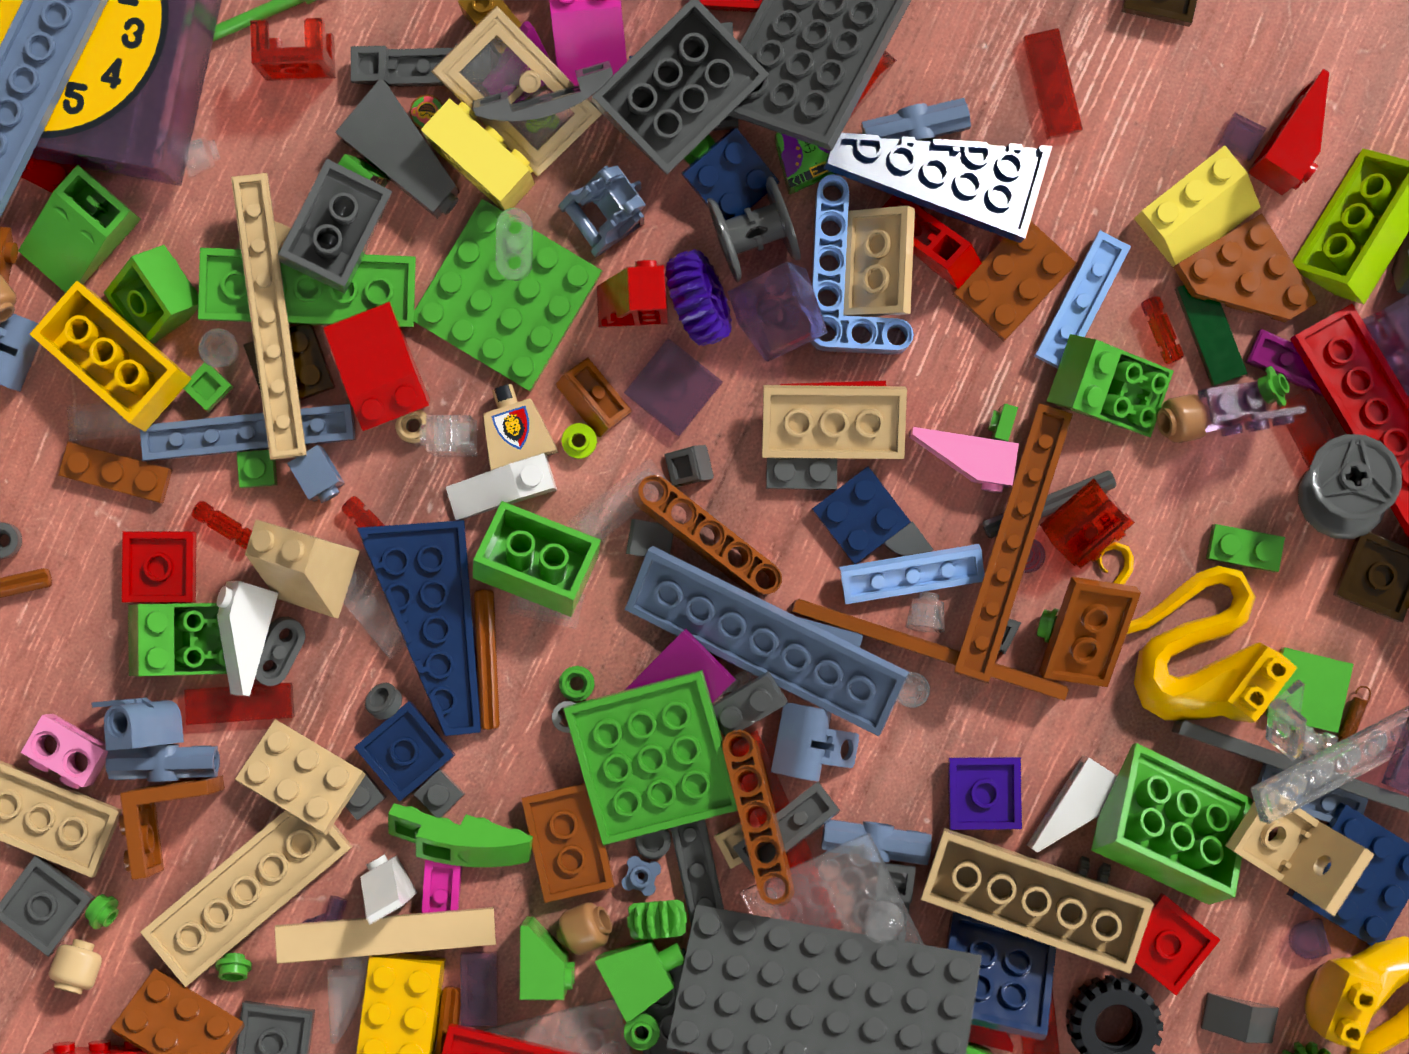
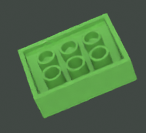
M1135 743L1132 744L1100 812L1091 850L1208 905L1231 899L1236 895L1242 856L1226 847V844L1250 809L1252 798Z

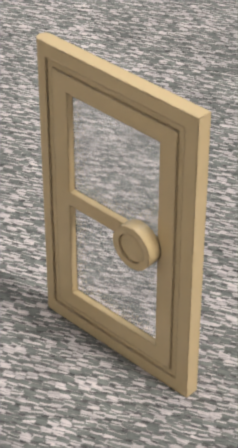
M497 5L431 71L461 102H464L472 110L474 100L505 91L508 92L511 104L575 86ZM587 98L565 111L539 119L498 121L479 116L477 118L486 126L489 125L497 131L504 139L503 143L511 151L514 149L518 150L530 162L529 166L538 177L602 113Z

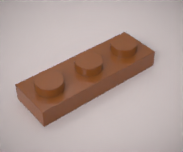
M67 442L58 476L164 503L173 470Z

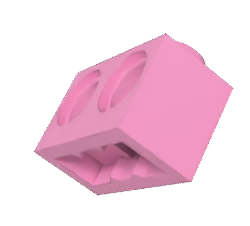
M45 714L39 719L21 753L30 758L28 762L35 768L45 772L51 769L61 775L59 780L74 789H79L80 786L87 787L94 784L106 763L108 750L106 751L105 743L54 714ZM48 735L54 737L57 742V748L53 754L48 753L44 747V741ZM79 752L83 753L88 760V766L85 771H80L75 765V757Z

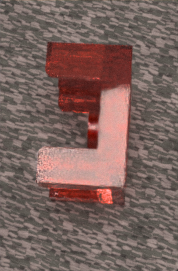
M306 18L304 20L305 47L282 48L281 39L269 38V23L267 20H250L251 61L266 81L336 78L334 36L332 33H326L325 36V22L322 18Z

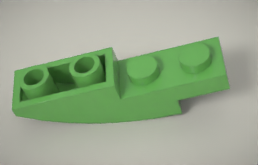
M396 803L393 804L388 813L389 835L416 843V857L454 866L501 867L529 862L532 855L533 836L527 835L519 829H509L494 824L486 818H476L466 814L461 825H458L450 819L438 818L423 813L415 807H405Z

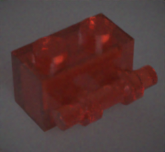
M1093 478L1044 520L1040 526L1053 546L1074 566L1077 565L1082 569L1090 561L1095 562L1102 556L1100 552L1114 540L1119 542L1127 535L1125 531L1135 522L1127 513L1123 512L1115 499Z

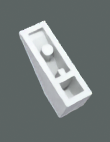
M543 453L447 486L446 490L455 520L458 521L497 509L501 501L514 504L556 491L557 488L548 458Z
M227 581L226 585L221 588L217 597V606L219 607L217 619L230 694L250 696L278 593L242 581Z
M1082 756L1027 843V846L1038 853L1098 817L1117 775L1089 757Z
M384 854L366 865L369 871L360 877L366 918L370 924L403 906L417 893L397 855L388 860Z

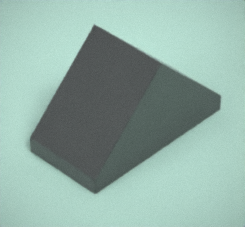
M1208 992L1201 1028L1245 1043H1272L1279 1008Z

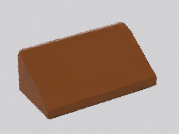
M588 357L564 373L556 383L559 391L599 438L632 412L631 408Z

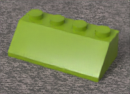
M1364 148L1361 150L1293 261L1301 275L1336 296L1365 304L1409 232V160Z

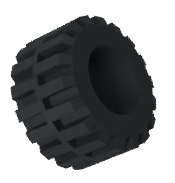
M1105 975L1104 980H1100L1098 977L1091 979V985L1087 987L1083 984L1078 988L1081 993L1078 997L1072 996L1070 1003L1073 1005L1072 1009H1067L1066 1018L1069 1020V1024L1066 1027L1067 1032L1072 1038L1071 1042L1081 1054H1156L1152 1049L1154 1045L1160 1046L1162 1038L1158 1033L1163 1031V1022L1159 1020V1016H1161L1159 1007L1154 1004L1153 998L1136 983H1132L1123 977L1117 979L1113 975ZM1112 1005L1127 1006L1131 1010L1133 1017L1129 1033L1117 1042L1107 1043L1099 1040L1096 1036L1095 1025L1100 1013Z

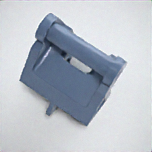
M618 165L612 167L604 166L584 187L570 192L558 205L562 212H567L593 248L591 253L594 257L600 256L612 245L617 244L645 224L644 215L641 213V210L646 204L638 194L642 189L641 182L636 181L631 184ZM593 201L606 217L607 221L599 228V232L580 208L579 203L583 206Z

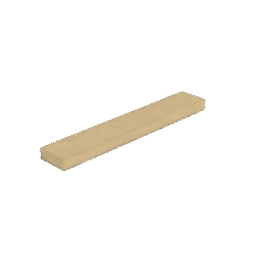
M487 907L383 916L371 924L367 918L275 925L277 964L496 945L494 908Z

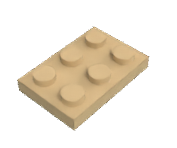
M898 206L848 211L843 316L867 317L911 314L915 208Z
M275 719L235 780L327 835L366 774Z

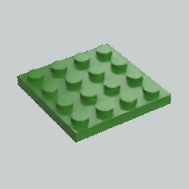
M481 199L414 310V322L531 392L603 271L484 199Z
M703 670L572 704L564 708L603 845L738 811L723 753V740Z

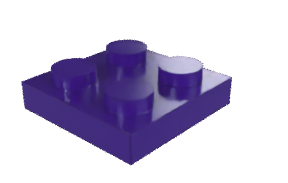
M948 757L950 830L1022 829L1021 757Z

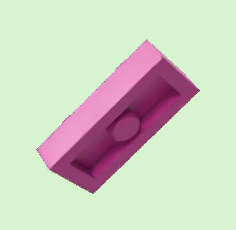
M425 859L422 913L459 910L462 866L443 864Z

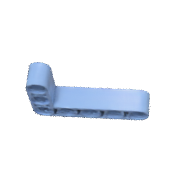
M835 174L827 175L819 182L815 199L809 327L810 342L816 349L821 351L900 354L908 348L914 336L913 328L907 321L899 318L843 316L849 186L841 176ZM829 186L837 187L842 197L837 201H829L824 197L823 190ZM826 221H834L839 225L840 232L835 236H828L823 233L821 225ZM827 255L833 256L837 259L839 267L834 271H825L820 266L819 260ZM823 290L832 291L837 297V302L833 306H823L818 300V294ZM821 325H829L835 331V338L828 342L822 341L817 337L816 329ZM860 326L865 327L870 333V340L862 344L857 343L851 334L854 328ZM893 328L900 329L905 334V343L901 345L890 343L887 338V331Z

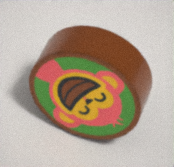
M433 95L417 97L410 106V117L414 125L421 130L443 106L442 102Z

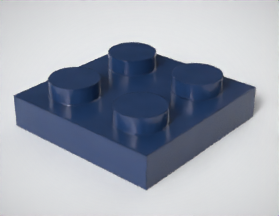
M733 127L681 172L682 176L707 207V198H712L716 201L725 221L744 214V209L751 208L767 194L766 180L769 176L774 178L777 185L780 183L736 127Z
M869 466L812 508V511L853 564H857L911 523Z
M411 701L403 705L392 717L384 721L354 747L399 802L456 755Z

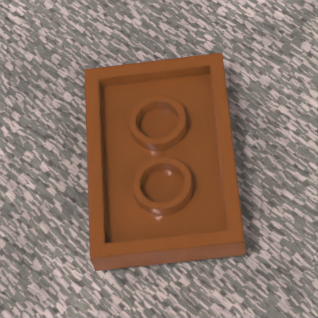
M1030 221L1026 238L1022 243L1004 238L982 261V264L966 282L954 291L953 295L1004 342L1077 263Z
M1071 577L1039 669L1041 676L1044 679L1108 687L1141 595L1139 589L1136 586Z
M585 783L521 798L529 835L533 836L532 849L544 903L615 887L606 845L602 844Z
M154 968L112 1025L111 1030L114 1034L147 1054H226L245 1025L240 1019Z

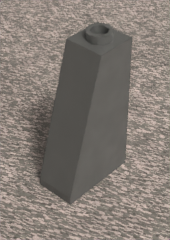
M380 78L335 133L346 145L438 219L442 213L447 215L459 200L456 197L459 194V190L391 89Z

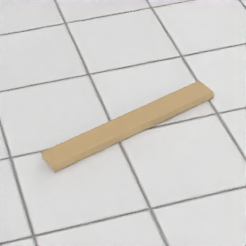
M260 173L231 177L270 460L307 456L268 174Z

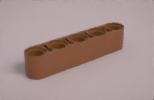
M650 475L635 484L632 490V498L638 508L748 593L754 596H764L774 593L780 588L782 574L775 564L667 480L658 475ZM645 484H652L657 488L659 494L656 502H651L644 497L643 488ZM673 506H680L685 510L686 520L683 524L673 520L671 515ZM703 527L709 528L714 534V541L711 546L705 545L699 537ZM730 549H735L741 554L742 562L739 567H734L729 563L728 553ZM759 570L766 572L769 576V585L766 589L759 587L756 583V574Z
M734 730L724 738L722 744L723 753L757 890L761 899L766 903L774 906H784L793 898L794 883L757 741L749 733L743 730ZM740 739L748 740L750 748L747 754L742 757L734 756L732 753L734 743ZM748 774L757 775L758 785L755 790L744 792L741 788V781L744 776ZM756 809H765L767 813L766 823L761 827H752L750 823L751 813ZM765 844H773L776 848V856L769 863H762L758 855L760 848ZM775 879H781L785 884V892L778 899L770 898L767 893L769 883Z

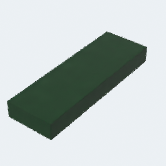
M1184 285L1175 288L1211 386L1213 387L1248 374L1221 303L1210 299L1204 301L1191 297Z

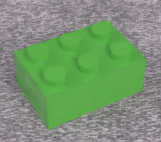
M501 501L473 559V579L572 617L598 560L601 540Z

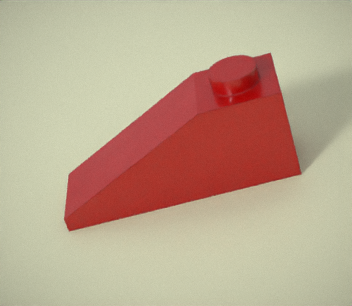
M893 195L882 208L898 206L915 208L913 254L932 271L959 289L982 264L972 244L915 203Z

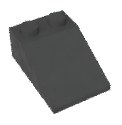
M326 159L278 254L280 262L345 294L364 257L392 191Z

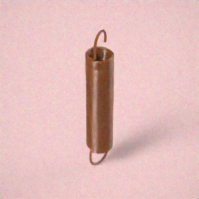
M1367 686L1357 688L1355 694H1357L1360 688H1367L1370 693L1369 698L1365 700L1353 697L1340 730V735L1331 756L1343 761V766L1337 771L1331 769L1330 759L1328 767L1331 771L1340 772L1345 766V760L1348 757L1347 755L1350 752L1352 742L1355 739L1354 737L1357 734L1356 732L1359 729L1358 727L1371 697V690Z

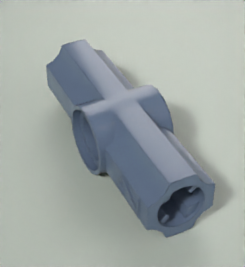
M965 98L927 106L924 103L915 104L898 110L897 114L861 122L862 134L879 135L880 138L886 139L915 137L917 141H932L935 137L971 128L970 113Z
M166 744L147 748L108 750L106 757L108 780L147 779L148 782L177 781L180 778L217 777L220 768L218 746L211 745L179 747V744Z
M830 819L823 827L821 849L831 852L856 854L859 858L872 861L890 862V860L928 865L932 835L926 832L894 829L895 826L877 822L863 821V824Z

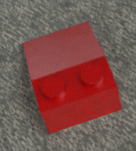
M1325 69L1321 70L1303 87L1247 172L1280 195L1285 194L1291 188L1297 190L1303 182L1306 183L1318 167L1314 161L1321 152L1329 72Z
M390 301L323 327L346 393L362 431L429 406L430 397Z

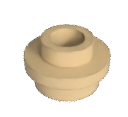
M420 409L396 419V432L402 440L408 443H419L426 439L430 433V418ZM411 420L419 421L420 428L418 431L410 432L408 430V423Z

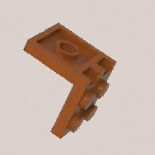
M223 775L140 787L120 793L123 814L119 816V828L122 836L126 835L128 849L124 851V865L127 872L131 871L132 880L147 878L164 870L155 802L209 795L224 790Z

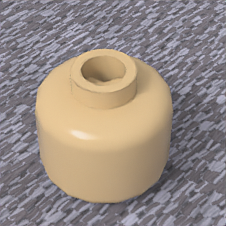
M74 939L72 945L64 944L57 948L49 971L50 979L55 982L54 988L79 995L82 994L83 990L93 988L102 963L101 956L93 952L94 944Z

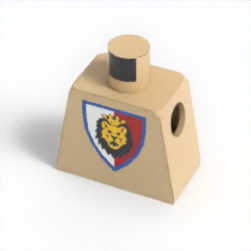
M512 384L500 386L492 390L498 409L483 413L491 470L543 453L546 456L558 453L557 447L531 399L518 402Z

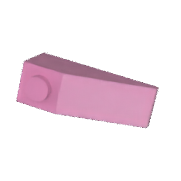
M913 427L910 430L909 437L973 483L982 484L981 490L1002 493L1003 487L1009 488L1013 486L1019 443Z

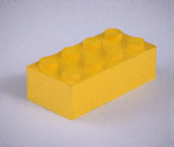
M78 281L70 287L30 333L35 340L126 421L144 432L192 379L98 295Z
M405 953L369 956L356 1054H434L446 963L445 958Z

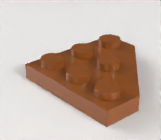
M1262 213L1173 267L1191 297L1204 301L1210 299L1224 303L1226 307L1251 314L1253 312L1271 316L1273 320L1284 323L1318 303Z

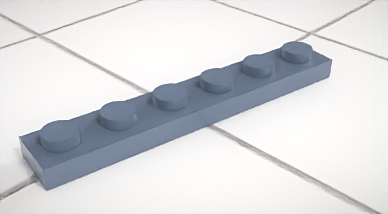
M351 404L301 409L306 445L356 440L354 414ZM264 413L152 424L146 432L140 429L143 461L269 449Z

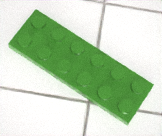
M200 248L199 320L251 322L241 249ZM364 254L345 294L280 262L289 324L330 325L390 301L400 327L414 328L416 257Z

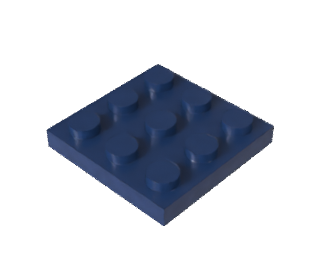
M1340 802L1332 815L1331 822H1328L1327 826L1366 848L1374 856L1335 916L1291 888L1286 895L1372 946L1375 943L1385 941L1409 900V843L1348 805ZM1331 862L1326 865L1323 874L1330 869Z
M953 911L950 917L946 949L982 955L971 1024L1044 1041L1048 1032L1056 947Z

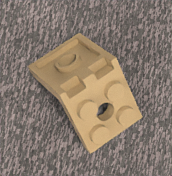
M1267 786L1263 787L1226 844V847L1333 916L1336 915L1374 856L1366 848L1318 821ZM1278 827L1276 836L1268 841L1270 831ZM1331 862L1330 869L1323 874L1324 868Z

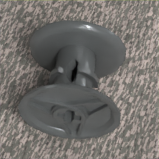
M769 176L766 180L770 205L753 211L748 207L744 209V214L726 221L716 201L712 198H707L710 215L721 248L737 283L742 277L737 254L756 247L758 251L764 250L763 245L782 238L790 256L794 260L801 259L799 245L789 213L772 176Z
M1345 434L1329 440L1316 452L1310 469L1305 472L1298 487V504L1305 520L1318 532L1335 539H1354L1368 534L1381 523L1385 511L1395 503L1402 488L1401 468L1395 455L1382 442L1366 435Z

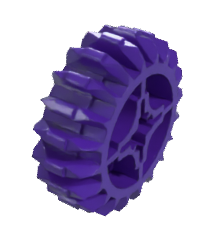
M696 249L689 252L684 251L677 254L676 257L669 259V262L666 264L665 274L668 280L667 286L674 309L689 337L696 344L702 346L710 343L711 345L728 337L732 329L731 310L728 307V299L723 291L724 287H722L719 276L716 275L714 266L710 264L709 259Z

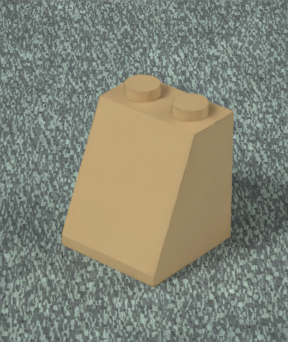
M256 520L245 555L269 589L278 593L277 599L339 618L360 551L302 532Z

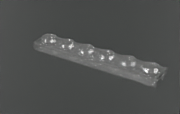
M1409 706L1251 787L1260 822L1270 824L1408 751Z

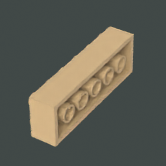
M945 827L921 896L923 901L1130 974L1154 905L1149 898Z

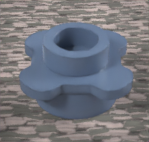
M638 856L630 857L627 861V875L621 881L623 888L628 891L632 889L642 891L645 896L652 895L656 890L654 885L656 876L661 873L660 864L656 861L649 863L648 861L641 860ZM644 873V879H639L638 874Z

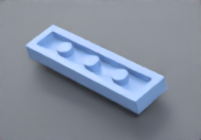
M1101 230L1096 234L1034 357L1058 369L1069 335L1085 337L1131 248L1130 245Z
M979 544L839 567L845 604L978 583L983 581L985 575L982 549Z

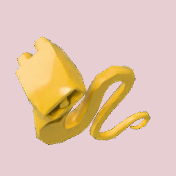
M1113 542L1099 550L1097 563L1104 573H1108L1102 564L1103 555L1105 552L1113 549L1120 551L1124 557V568L1113 583L1124 585L1133 573L1134 557L1129 546ZM1216 566L1196 573L1143 616L1131 621L1127 635L1150 628L1206 587L1219 583L1229 587L1233 595L1230 607L1220 614L1178 625L1151 638L1139 651L1134 686L1143 708L1163 720H1198L1222 715L1234 721L1254 723L1260 718L1295 672L1297 667L1280 652L1262 643H1255L1218 659L1191 674L1180 677L1169 674L1167 664L1171 657L1193 646L1229 636L1248 622L1256 596L1242 571Z
M1402 936L1375 943L1352 957L1327 960L1317 970L1307 991L1305 1013L1310 1027L1322 1037L1335 1044L1353 1048L1350 1054H1383L1409 1039V1003L1394 1017L1366 1034L1371 1018L1398 988L1409 982V937Z

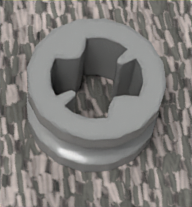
M563 701L554 708L552 722L559 731L570 733L569 726L561 724L563 717L559 715V712L563 707L565 708L577 702Z

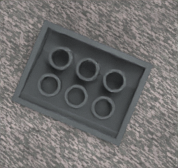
M690 0L592 96L591 103L615 128L668 175L769 76V73L699 0Z

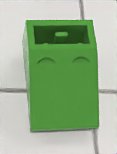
M77 165L54 190L18 252L66 293L76 281L84 284L140 222L141 218L90 173Z
M1070 334L1047 402L1151 438L1157 414L1161 409L1174 371L1099 340Z
M217 603L128 605L129 676L227 674L217 619L219 610Z

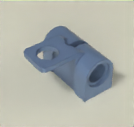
M14 313L6 321L0 323V385L20 392L40 343L30 335L38 323Z
M145 697L91 702L92 708L112 706L107 710L104 717L106 751L184 742L181 711L173 701H151Z
M787 702L782 710L771 772L819 782L822 764L853 768L859 743V734L830 729L832 713L825 709ZM847 740L849 743L848 754L842 759L840 753L841 746Z

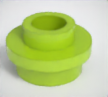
M573 424L562 435L563 449L573 458H586L596 448V434L586 424ZM577 434L584 435L586 438V442L582 447L573 445L572 440Z

